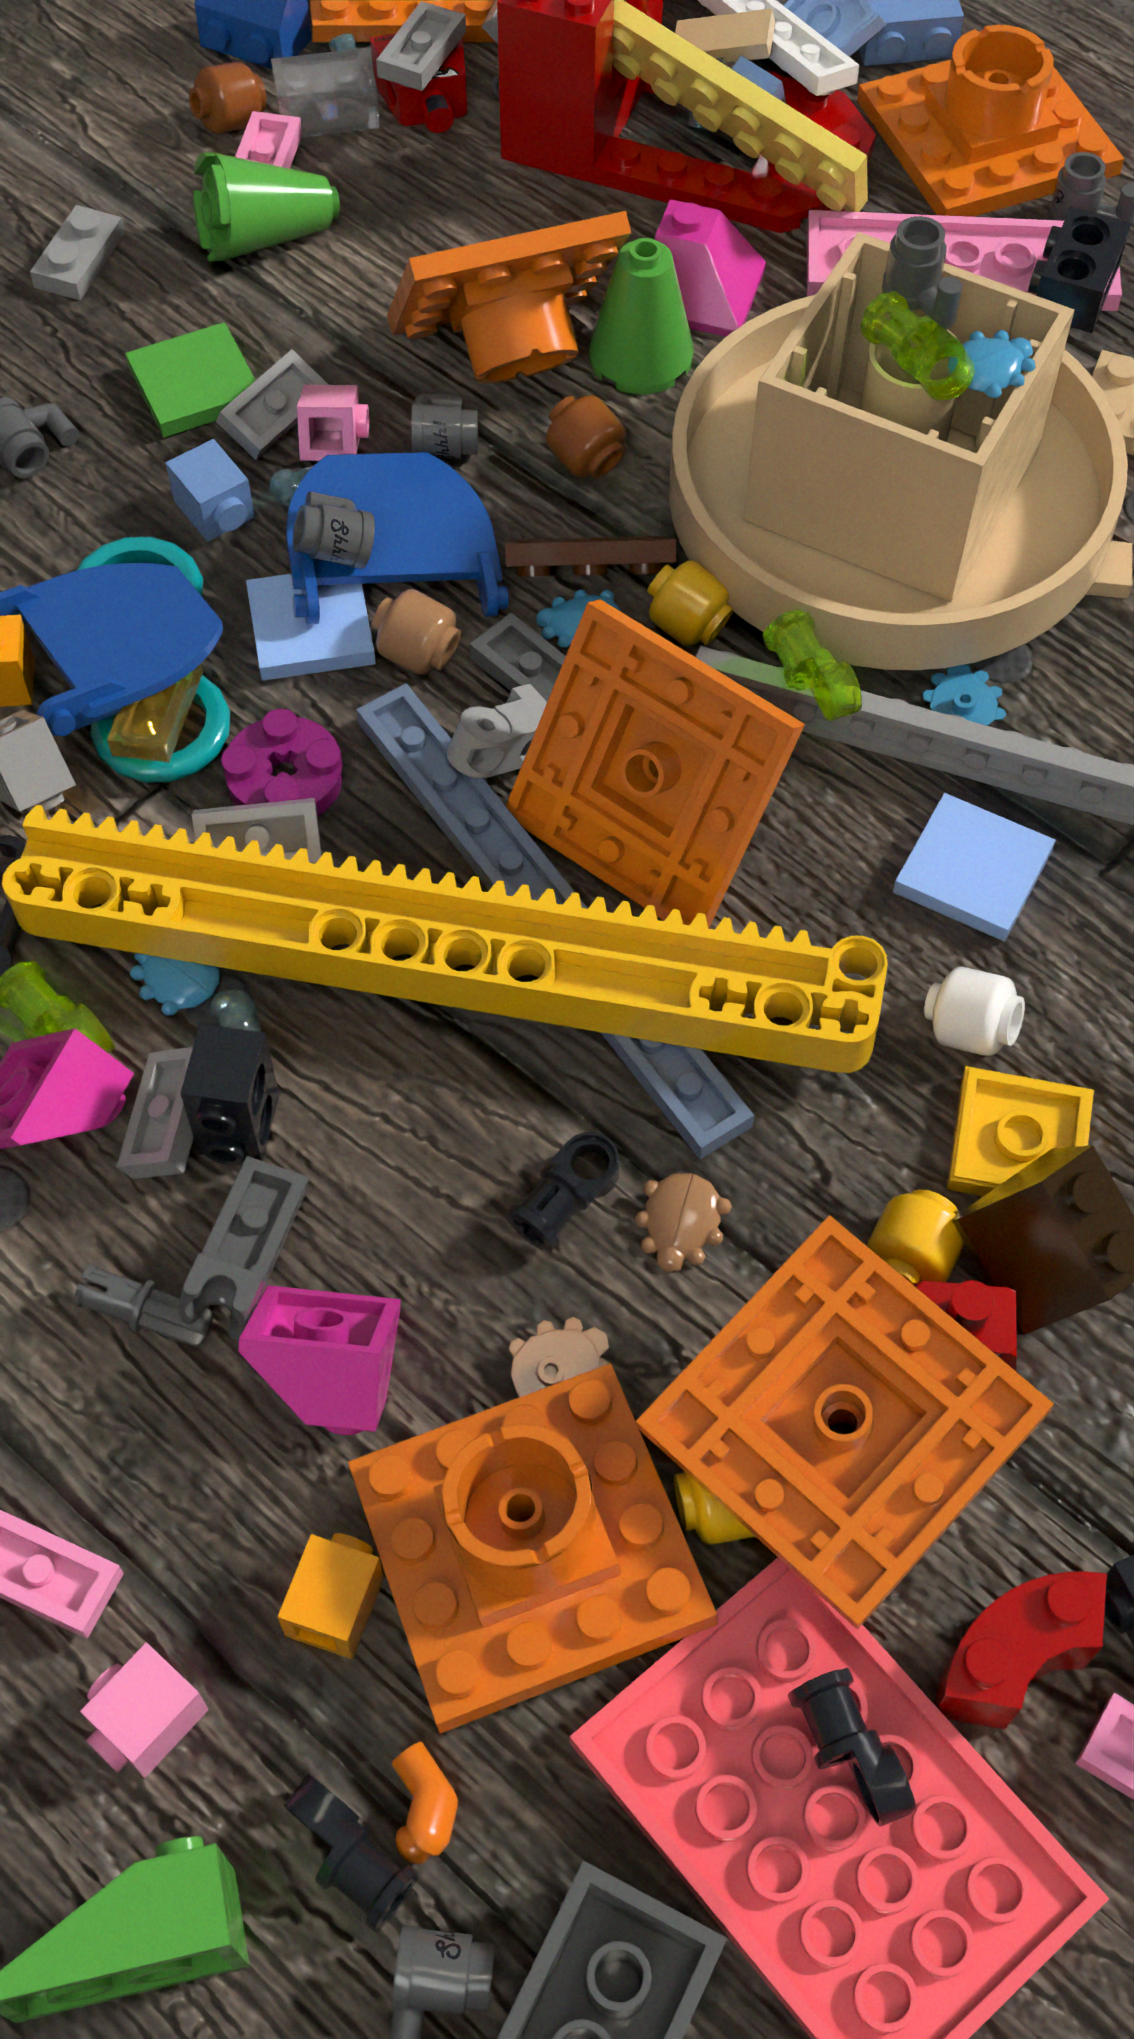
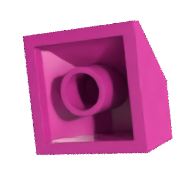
M670 199L654 240L666 245L672 253L689 329L726 337L745 324L763 277L766 261L720 210Z
M76 1028L11 1043L0 1062V1149L53 1139L108 1125L122 1110L126 1101L123 1092L134 1073Z
M268 1285L239 1338L238 1352L304 1424L325 1426L328 1431L339 1435H354L363 1431L375 1432L387 1399L401 1299Z

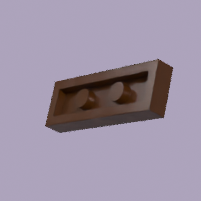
M673 536L505 540L506 567L517 566V576L525 577L551 575V565H573L574 575L607 574V564H629V573L653 574L661 571L663 563L676 562V539Z

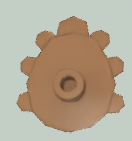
M693 1173L672 1174L659 1182L649 1180L643 1185V1193L649 1199L646 1202V1210L637 1213L635 1222L638 1227L647 1228L649 1235L641 1240V1249L646 1254L657 1251V1265L667 1273L681 1270L686 1258L694 1266L703 1264L706 1256L702 1247L707 1243L716 1246L723 1240V1233L718 1229V1225L721 1222L720 1215L729 1214L732 1208L729 1199L720 1197L711 1182Z
M571 1317L565 1321L563 1330H555L552 1322L543 1320L537 1325V1335L530 1337L527 1342L520 1338L512 1340L509 1346V1350L513 1355L510 1375L518 1396L522 1397L610 1364L605 1359L600 1358L609 1348L607 1334L596 1327L582 1332L581 1320Z

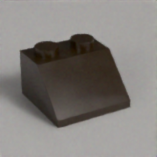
M1093 1145L1050 1149L951 1219L989 1286L1008 1287L1016 1291V1332L1019 1335H1026L1109 1301L1134 1283V1215Z

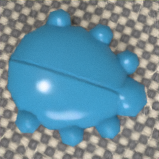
M1004 330L996 331L993 338H985L982 332L975 331L970 334L969 341H966L961 346L954 341L948 343L945 349L949 354L948 369L955 381L968 389L984 392L991 398H998L1002 395L1001 389L1009 385L1016 387L1024 385L1025 377L1020 374L1021 371L1031 372L1036 369L1035 360L1029 358L1033 354L1031 342L1022 337L1009 341V335Z
M578 590L575 592L574 598L568 601L563 597H556L552 600L551 608H544L536 615L537 625L544 627L541 631L542 637L550 639L557 636L559 637L557 644L560 647H568L571 645L587 602L601 599L620 611V608L613 601L614 594L610 590H604L600 596L588 595L585 590Z
M965 664L948 667L947 676L942 673L932 675L931 682L937 687L935 690H926L922 693L924 701L931 703L930 708L932 711L947 715H958L968 721L986 726L993 721H1002L1007 715L1004 709L997 707L998 701L996 699L1002 696V689L997 686L989 687L985 684L989 679L987 672L980 670L972 674L970 667Z
M136 953L134 958L141 965L132 967L130 976L134 980H144L145 985L139 990L140 997L144 1000L155 998L157 1002L162 1003L161 1011L165 1015H174L179 1009L198 1006L213 995L220 982V967Z

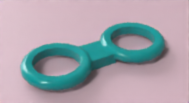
M125 537L104 544L85 557L76 569L77 571L102 565L147 562L178 567L201 596L203 595V577L193 557L176 544L154 537ZM192 671L175 684L158 692L176 693L189 697L203 708L206 715L205 725L196 740L186 748L168 755L147 756L131 751L116 736L117 722L124 710L131 705L129 704L122 707L118 714L91 724L90 737L100 759L119 775L144 783L173 782L199 772L214 760L229 737L230 709L221 690L202 674Z

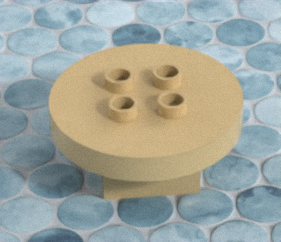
M858 232L817 294L793 300L749 320L726 336L695 369L684 388L678 404L672 432L669 501L673 524L680 544L689 561L693 560L701 564L725 586L729 593L728 605L734 609L733 611L746 622L785 644L824 659L884 670H927L975 663L1008 652L1046 632L1069 614L1086 595L1097 578L1107 556L1122 509L1127 487L1128 471L1125 440L1119 420L1108 398L1081 363L1065 350L1074 309L944 263L942 279L944 277H954L959 279L963 286L954 325L948 330H940L934 326L921 309H902L894 306L885 298L882 292V282L886 271L890 243ZM1004 330L1009 335V341L1022 337L1031 342L1033 354L1029 358L1035 360L1036 369L1031 372L1021 371L1020 374L1025 377L1024 385L1020 387L1009 385L1001 389L1002 395L998 398H991L984 392L968 389L955 381L948 369L949 354L945 351L948 343L955 341L961 346L966 341H969L970 334L975 331L982 332L985 338H993L996 331Z

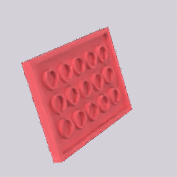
M777 1557L716 1610L718 1625L683 1638L570 1736L569 1743L811 2039H969L1109 1898L863 1625L858 1630ZM844 1668L850 1669L854 1682L849 1688L867 1729L876 1730L882 1745H890L898 1757L915 1799V1813L879 1827L865 1804L848 1762L834 1767L818 1769L814 1756L819 1749L802 1709L791 1705L788 1694L803 1683L822 1674Z

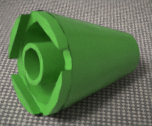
M204 152L197 157L194 175L203 174L202 190H193L195 223L202 249H212V252L207 257L210 262L225 261L327 230L331 226L332 219L337 218L339 215L340 202L338 191L335 186H330L328 179L323 175L215 152Z
M640 238L625 244L619 251L590 339L589 361L597 377L602 380L603 374L615 381V389L624 393L648 395L666 391L675 386V378L684 371L685 375H687L691 369L694 347L672 253L666 245L651 238Z

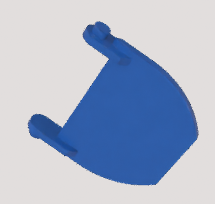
M428 452L326 455L308 471L299 483L289 506L286 526V542L293 589H301V594L293 595L295 618L305 617L306 624H319L320 606L317 585L476 579L484 617L497 616L498 609L508 608V589L506 586H497V581H502V571L489 515L482 501L465 479L437 457ZM309 491L349 499L356 505L357 511L363 510L373 514L375 521L374 542L370 558L364 569L350 568L347 565L311 559L309 554L294 551L293 528L295 518L300 506L305 505V499Z
M153 563L102 565L66 573L29 587L19 585L0 592V616L21 615L23 624H26L72 688L69 691L45 700L38 708L36 715L44 717L52 736H66L76 729L118 714L122 707L152 696L175 684L205 660L216 646L223 632L222 620L178 567Z

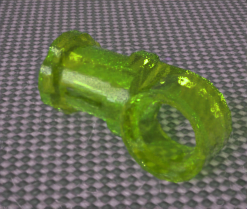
M892 291L878 295L865 309L863 321L860 325L862 336L872 344L882 343L892 351L894 362L917 379L929 397L935 400H950L958 397L969 387L973 380L975 369L974 362L956 337L929 316L918 317L909 310L907 300L898 292ZM884 313H890L892 321L884 317ZM909 340L917 344L916 348H911ZM947 357L958 358L956 368L946 378L940 380L929 378L931 369L941 359Z
M801 610L789 611L778 616L766 627L763 634L764 643L767 649L776 652L785 668L783 678L787 687L794 688L797 691L810 689L821 712L829 721L861 711V690L852 667L845 660L836 662L832 653L820 646L813 633L815 623L809 613Z
M36 961L20 962L1 975L0 1006L3 1009L11 1008L25 1024L23 1028L24 1035L28 1039L76 1028L107 1053L115 1049L114 1042L94 1014L83 1003L75 1005L67 996H58L45 981V970Z

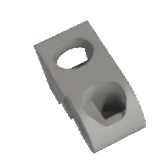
M531 684L512 688L505 704L495 706L492 709L477 706L464 710L447 750L449 762L459 772L474 778H488L521 769L547 702Z

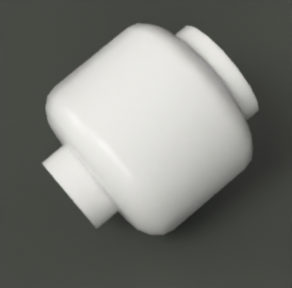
M956 967L948 973L942 984L936 982L932 984L926 997L924 1015L926 1019L933 1021V1032L941 1045L979 1055L992 1056L1004 1044L1011 1046L1017 1039L1024 1018L1025 1001L1023 997L1017 996L1014 983L1005 976L966 967Z

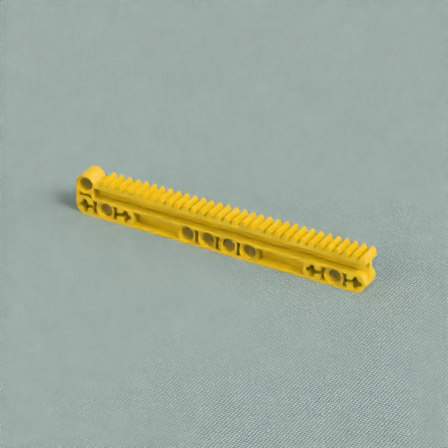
M36 805L26 815L22 824L28 838L21 858L9 865L3 874L2 886L19 926L25 932L39 937L837 1073H852L860 1070L869 1062L879 1022L888 966L887 954L883 947L874 939L865 936H849L837 942L832 949L811 946L806 930H800L792 942L785 941L781 926H774L769 935L763 938L759 936L756 922L749 921L741 934L733 931L731 919L726 917L722 919L715 930L708 929L705 914L698 913L690 925H683L680 910L673 909L664 921L657 920L653 905H647L641 915L635 917L632 916L629 902L622 901L614 913H610L606 910L604 897L597 896L591 906L586 909L581 907L579 893L572 892L562 905L556 903L554 889L547 888L537 901L531 900L529 885L524 884L521 885L513 896L506 895L504 881L497 880L488 892L481 891L479 877L472 876L463 888H458L454 873L447 872L439 884L432 883L430 870L427 868H423L414 880L407 879L405 865L398 864L389 876L382 875L381 864L378 860H373L368 868L361 872L358 871L356 857L349 856L340 868L334 867L332 855L329 852H324L315 864L310 863L307 849L300 848L292 859L288 860L285 858L283 846L280 844H276L266 856L261 855L259 843L255 840H251L242 852L237 851L234 837L227 836L219 847L215 848L210 833L203 832L194 844H190L186 829L179 828L169 840H166L162 825L155 824L145 836H142L138 821L131 820L119 832L114 817L108 816L98 828H95L90 813H83L74 824H71L66 809H59L48 820L41 805ZM103 904V905L100 906V907H97V908H94V909H90V908H92V907L95 906V905ZM339 944L350 945L342 950H331L333 946ZM401 954L412 955L411 958L403 961L392 960V958ZM460 965L476 966L468 971L453 970ZM857 973L867 979L853 980L847 978L845 974ZM523 975H533L539 977L538 979L531 982H520L515 980L517 977ZM745 1013L753 1014L752 1019L745 1018ZM784 1017L790 1019L793 1024L780 1026L772 1023L769 1019ZM811 1024L819 1025L818 1030L810 1029ZM840 1031H848L851 1034H846Z

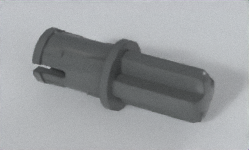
M89 1264L86 1267L81 1278L87 1280V1285L106 1292L102 1293L81 1284L77 1285L75 1291L74 1305L84 1306L128 1322L129 1331L138 1333L141 1328L193 1347L203 1344L213 1322V1311L206 1307L202 1310L196 1322L185 1324L179 1316L180 1297L158 1290L156 1281L148 1280L145 1284H141L100 1269L94 1264Z

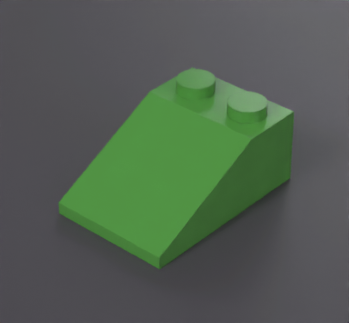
M199 1836L178 1838L157 1845L155 1847V1858L133 1863L0 1970V2015L18 2023L249 1967L235 1869L216 1843L204 1846L203 1838Z

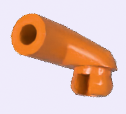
M418 1742L400 1753L391 1763L413 1797L407 1815V1825L397 1830L395 1844L402 1858L415 1865L424 1864L431 1856H439L450 1843L458 1809V1799L454 1789L423 1742Z

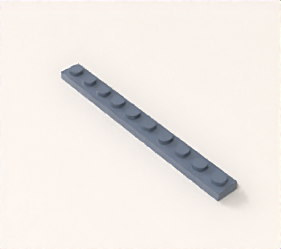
M407 683L356 709L360 727L488 890L492 888L497 880L504 881L506 895L513 896L522 884L529 885L531 900L538 901L547 888L554 889L556 903L562 905L572 892L575 893L483 778L469 777L451 765L447 758V750L452 739ZM580 899L581 907L588 909ZM600 1032L699 1159H702L753 1127L754 1114L702 1049Z

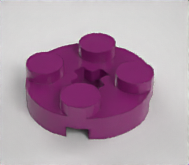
M288 709L272 710L264 716L263 720L244 728L234 737L222 754L223 772L230 800L234 806L315 798L316 813L319 816L334 803L341 790L343 764L337 741L329 731L318 723L305 718H299ZM281 763L293 764L296 772L291 776L284 772L279 773L276 777L271 775L273 767Z

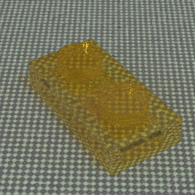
M201 664L168 688L122 707L116 715L107 738L112 756L170 762L203 674Z

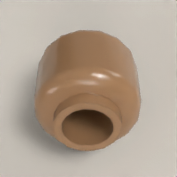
M414 589L405 590L395 600L388 597L385 598L376 610L371 627L378 631L376 637L378 653L417 675H425L434 668L439 671L444 669L452 658L461 637V630L455 628L456 615L454 611Z

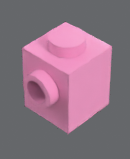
M304 384L297 404L300 460L320 461L326 455L357 454L360 438L369 437L368 404H359L358 385Z
M146 1642L123 1667L119 1663L114 1664L98 1677L88 1691L87 1698L90 1701L80 1712L95 1730L86 1740L87 1744L115 1772L118 1773L129 1763L145 1779L209 1709L200 1693Z

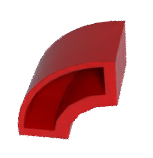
M1076 1571L1049 1574L1014 1587L997 1598L972 1623L948 1661L939 1681L934 1705L949 1720L1006 1729L1021 1710L1028 1684L1031 1681L1054 1670L1085 1669L1103 1646L1107 1573Z

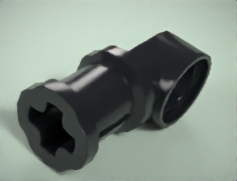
M584 1132L573 1136L563 1145L553 1159L543 1167L540 1172L542 1180L521 1205H512L505 1214L508 1223L522 1238L536 1248L552 1252L559 1242L556 1235L577 1209L586 1210L595 1198L605 1196L614 1189L619 1179V1153L615 1144L608 1137L597 1132ZM586 1152H596L608 1161L609 1166L600 1177L584 1179L577 1176L572 1170L571 1165L574 1159Z
M844 1668L822 1674L803 1683L788 1694L791 1705L802 1709L819 1751L814 1756V1760L818 1769L834 1767L848 1762L865 1804L879 1827L915 1813V1799L898 1757L890 1745H882L877 1731L867 1729L849 1688L854 1682L850 1669Z
M308 1774L283 1806L332 1848L317 1873L315 1882L324 1889L334 1886L367 1914L366 1925L374 1932H378L394 1916L409 1896L419 1878V1872L412 1866H406L401 1869L368 1841L369 1830L358 1822L360 1817L323 1784Z

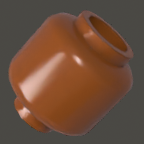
M242 62L203 67L197 73L194 87L189 91V104L193 115L200 119L209 131L216 134H224L245 130L252 111L264 112L266 92L260 76L253 73Z
M587 395L578 399L568 396L561 400L550 412L549 420L551 424L546 433V444L572 475L578 478L591 475L592 478L598 479L612 471L623 459L626 453V448L623 446L626 440V428L600 398L595 395Z

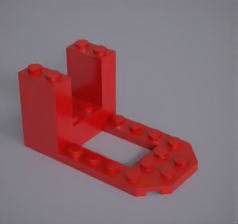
M614 0L497 1L501 159L669 203L671 199L717 209L728 220L777 233L800 228L801 219L808 218L809 210L834 211L820 201L815 190L802 182L799 185L788 182L776 171L775 165L762 156H759L752 172H747L725 164H717L686 156L679 152L667 151L637 143L630 139L618 138L643 92L655 93L650 84L639 77L631 80L623 76L612 64ZM624 0L662 25L663 0ZM724 63L730 69L735 65L733 63ZM767 71L782 81L787 105L866 154L868 164L874 151L876 133L845 92L836 90L830 95L816 96L796 79Z

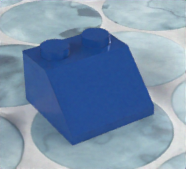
M195 0L194 6L202 47L285 73L311 41L307 0Z

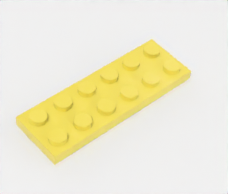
M614 0L612 64L617 71L631 80L639 77L652 86L654 93L665 103L672 106L679 103L692 111L696 121L709 131L716 132L720 129L733 138L735 145L746 155L752 158H758L760 155L775 165L776 171L788 182L799 185L802 182L816 191L820 201L830 209L841 211L843 208L847 212H860L868 201L866 154L624 0Z

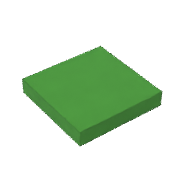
M225 322L125 353L128 368L163 438L217 421L220 411L256 381Z

